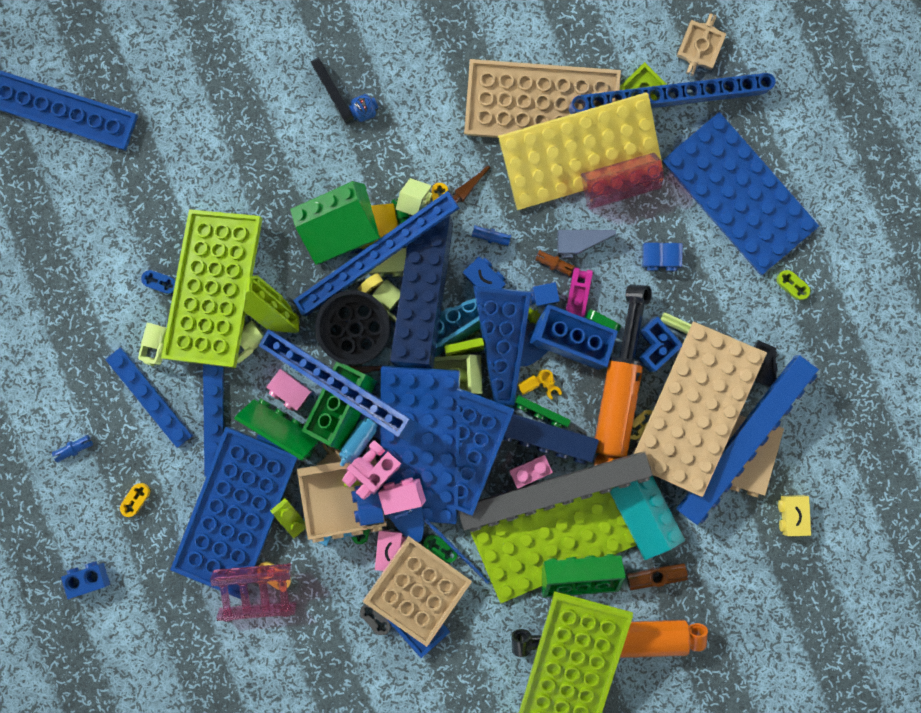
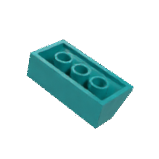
M650 476L648 481L638 483V480L630 482L631 485L628 487L619 488V486H616L610 491L644 560L669 551L685 541L653 476Z

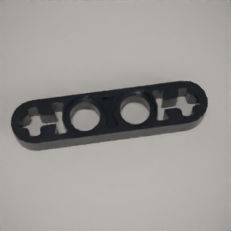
M319 57L310 61L345 124L348 125L355 121Z

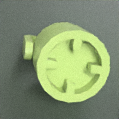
M385 280L372 296L384 305L390 319L396 323V317L390 312L398 305L401 290L389 280Z
M252 320L243 327L240 345L244 351L238 355L237 363L242 362L259 347L258 345L264 337L263 332Z
M151 323L146 324L138 359L142 360L144 364L154 366L155 364L160 365L162 363L161 355L166 327ZM149 347L157 349L155 359L146 356Z

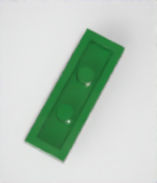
M519 395L515 400V403L518 404V409L525 412L529 409L535 412V417L544 421L545 418L553 421L552 425L558 428L568 427L571 422L570 419Z

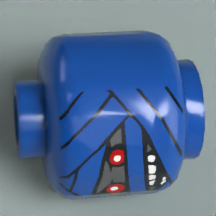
M363 94L352 99L349 108L354 120L358 119V121L364 122L376 116L375 109L378 108L374 97L370 98L368 94Z

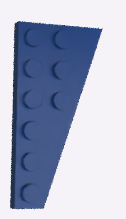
M473 286L493 400L502 405H514L531 292Z
M460 388L457 389L454 509L473 516L514 409Z

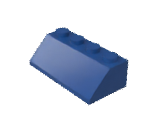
M547 304L534 327L529 344L600 370L608 367L618 331Z

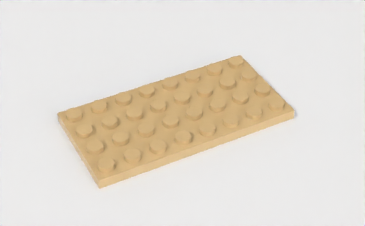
M470 59L464 135L498 138V136L571 115L569 105L576 96L619 91L621 70ZM613 98V99H612L613 102L619 101V100L616 99V98ZM593 101L596 107L602 106L599 101ZM574 103L576 109H583L580 103Z
M693 321L634 452L636 454L646 451L654 476L703 497L767 352Z

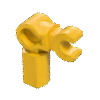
M547 369L539 371L538 376L535 377L533 375L517 384L522 395L540 387L539 384L541 383L544 388H547L546 394L550 400L553 399L551 396L552 390H556L559 395L562 394L561 389L554 385L553 373Z

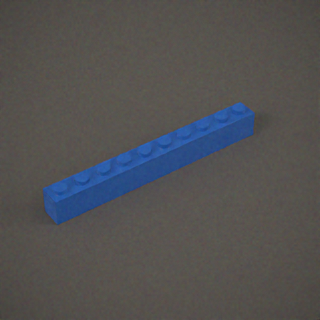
M268 329L258 345L397 437L410 442L418 430L419 423L281 335Z
M795 355L727 442L703 497L689 491L676 507L680 513L696 525L702 524L707 519L708 511L711 507L715 508L721 500L719 497L722 493H726L732 487V480L743 473L745 469L743 466L746 462L752 461L757 454L755 452L757 448L767 442L769 439L767 435L771 430L774 431L781 423V417L784 414L787 415L792 410V403L795 399H800L805 393L804 388L808 383L811 384L816 379L818 368L801 355Z

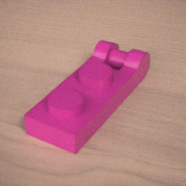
M574 267L566 311L583 318L587 306L592 270L582 271L580 268ZM578 277H579V278H584V279H585V282H584V283H579V282H577V281H578Z

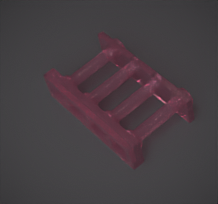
M291 563L213 570L210 578L211 586L220 587L223 608H219L216 620L230 622L237 619L272 616L288 617L295 615L297 604L296 601L289 602L286 580L291 578ZM267 582H278L281 603H269ZM248 583L259 584L262 604L250 605ZM228 585H239L242 606L231 607Z

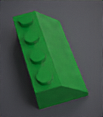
M337 361L333 367L334 370L372 393L377 380ZM323 388L302 432L333 448L341 450L351 435L361 412Z
M607 554L604 557H596L591 555L581 559L569 557L565 560L552 558L544 561L542 566V597H553L554 591L570 596L619 592L626 578L622 556Z

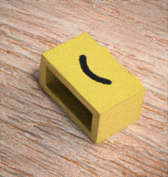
M781 496V500L778 501L779 512H782V520L779 521L780 531L785 536H811L809 496Z

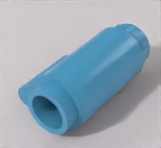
M367 417L364 420H360L339 453L341 457L340 466H344L346 463L352 464L355 459L359 458L377 432L376 428L378 425Z

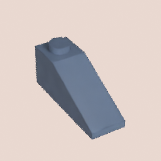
M558 230L557 255H562V259H571L573 255H578L614 237L616 230Z

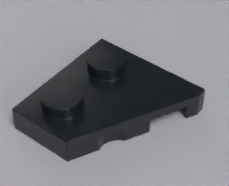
M757 340L754 347L767 352L755 381L770 388L777 379L776 347Z

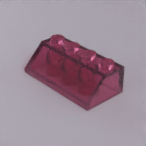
M650 153L582 173L581 178L588 210L661 189L664 179L661 159L655 153Z

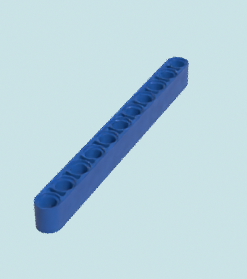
M760 73L578 95L570 103L569 112L570 114H575L595 108L596 106L593 103L595 100L599 101L601 105L612 103L613 98L622 100L643 93L649 94L651 108L763 95L775 86L776 80L770 73ZM761 81H765L767 87H764ZM743 83L748 85L749 90L743 87ZM724 85L729 86L731 92L726 91ZM706 87L712 90V94L706 91ZM687 89L692 90L694 96H690L687 93ZM668 92H673L676 98H671ZM650 94H654L657 97V101L652 100ZM574 103H580L583 109H576Z

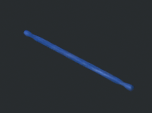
M427 518L424 519V522L487 584L490 582Z

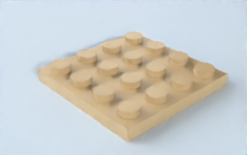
M408 536L366 595L363 603L427 647L472 581Z

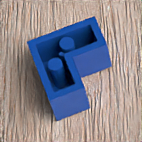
M659 317L650 319L640 329V334L650 346L637 359L644 363L643 366L649 372H655L683 344Z

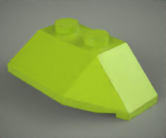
M258 275L247 277L243 311L267 330L288 333L299 332V316L293 313L291 306L283 296Z

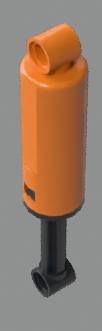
M630 284L626 289L625 296L629 303L620 356L619 358L610 357L595 434V439L599 440L595 453H599V455L595 459L594 466L625 457L628 453L644 363L634 360L644 306L649 304L652 297L651 287L647 285Z
M685 620L631 621L620 658L687 656L690 653V649L698 652L703 651L707 646L708 629L700 623L688 626ZM525 629L515 630L511 636L512 653L517 657L528 656L532 650H537L541 635H531Z

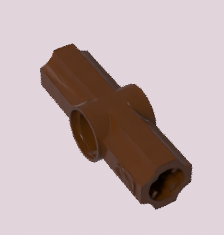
M684 563L626 573L630 591L653 586L661 587L665 584L688 580L687 569ZM656 572L661 573L659 581H653V574Z

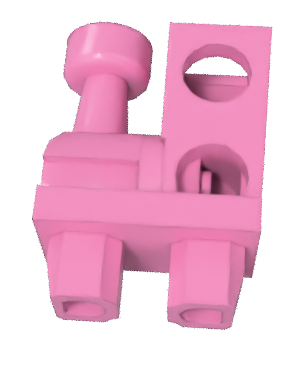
M374 440L369 445L371 450L362 458L355 459L347 467V473L342 479L348 487H351L358 480L362 486L356 491V494L363 500L370 496L371 493L374 495L388 478L401 467V463L389 452L373 466L371 462L376 455L381 456L385 452L384 448Z

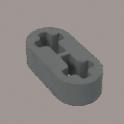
M363 604L360 610L361 617L376 634H387L391 627L389 621L375 610L372 611L375 618L370 614L366 616L365 607H371ZM376 619L381 623L386 622V630H378L379 624L376 622Z

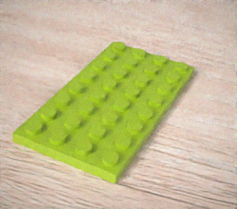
M189 209L161 355L162 359L236 368L246 315L245 311H243L247 277L253 276L263 220L261 216Z
M598 491L592 493L593 496L581 500V497L574 498V502L562 505V502L554 504L555 507L544 511L543 508L536 510L535 514L525 516V513L517 515L518 518L515 520L507 521L502 519L499 520L500 523L489 527L486 524L480 530L470 532L500 604L541 587L542 566L544 561L548 559L565 560L569 557L581 559L591 555L604 557L607 554L615 555L636 546L610 492L600 494Z
M554 591L518 713H602L633 618V612Z

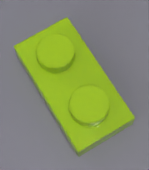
M286 498L270 510L293 539L306 529L305 521Z

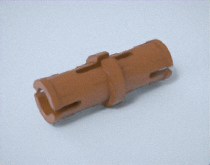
M539 250L535 261L549 266L551 270L555 269L568 276L572 272L570 270L574 268V265L542 250Z

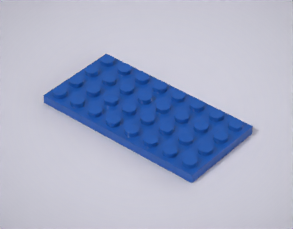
M720 112L662 160L666 168L760 276L819 227L817 222Z
M382 366L381 400L420 424L410 442L397 437L380 426V446L385 450L380 456V460L389 452L401 463V467L387 481L393 478L420 479L426 499L422 506L423 518H427L429 522L456 524L457 510L454 509L457 389L460 388V371ZM384 514V518L390 519L388 515Z
M225 427L170 570L242 599L275 518L270 510L282 501L298 458L280 447L231 427Z

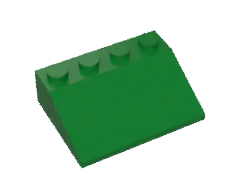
M351 181L290 209L295 228L315 265L380 239L367 189L363 183Z
M262 398L260 400L253 399L235 416V420L300 460L310 459L320 443L316 438L302 432V422L295 418L291 421L285 417L287 413L279 408L276 410L270 408V403Z

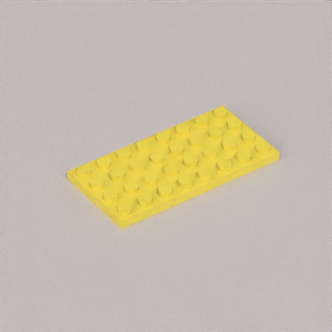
M648 93L632 96L498 136L517 210L663 168Z

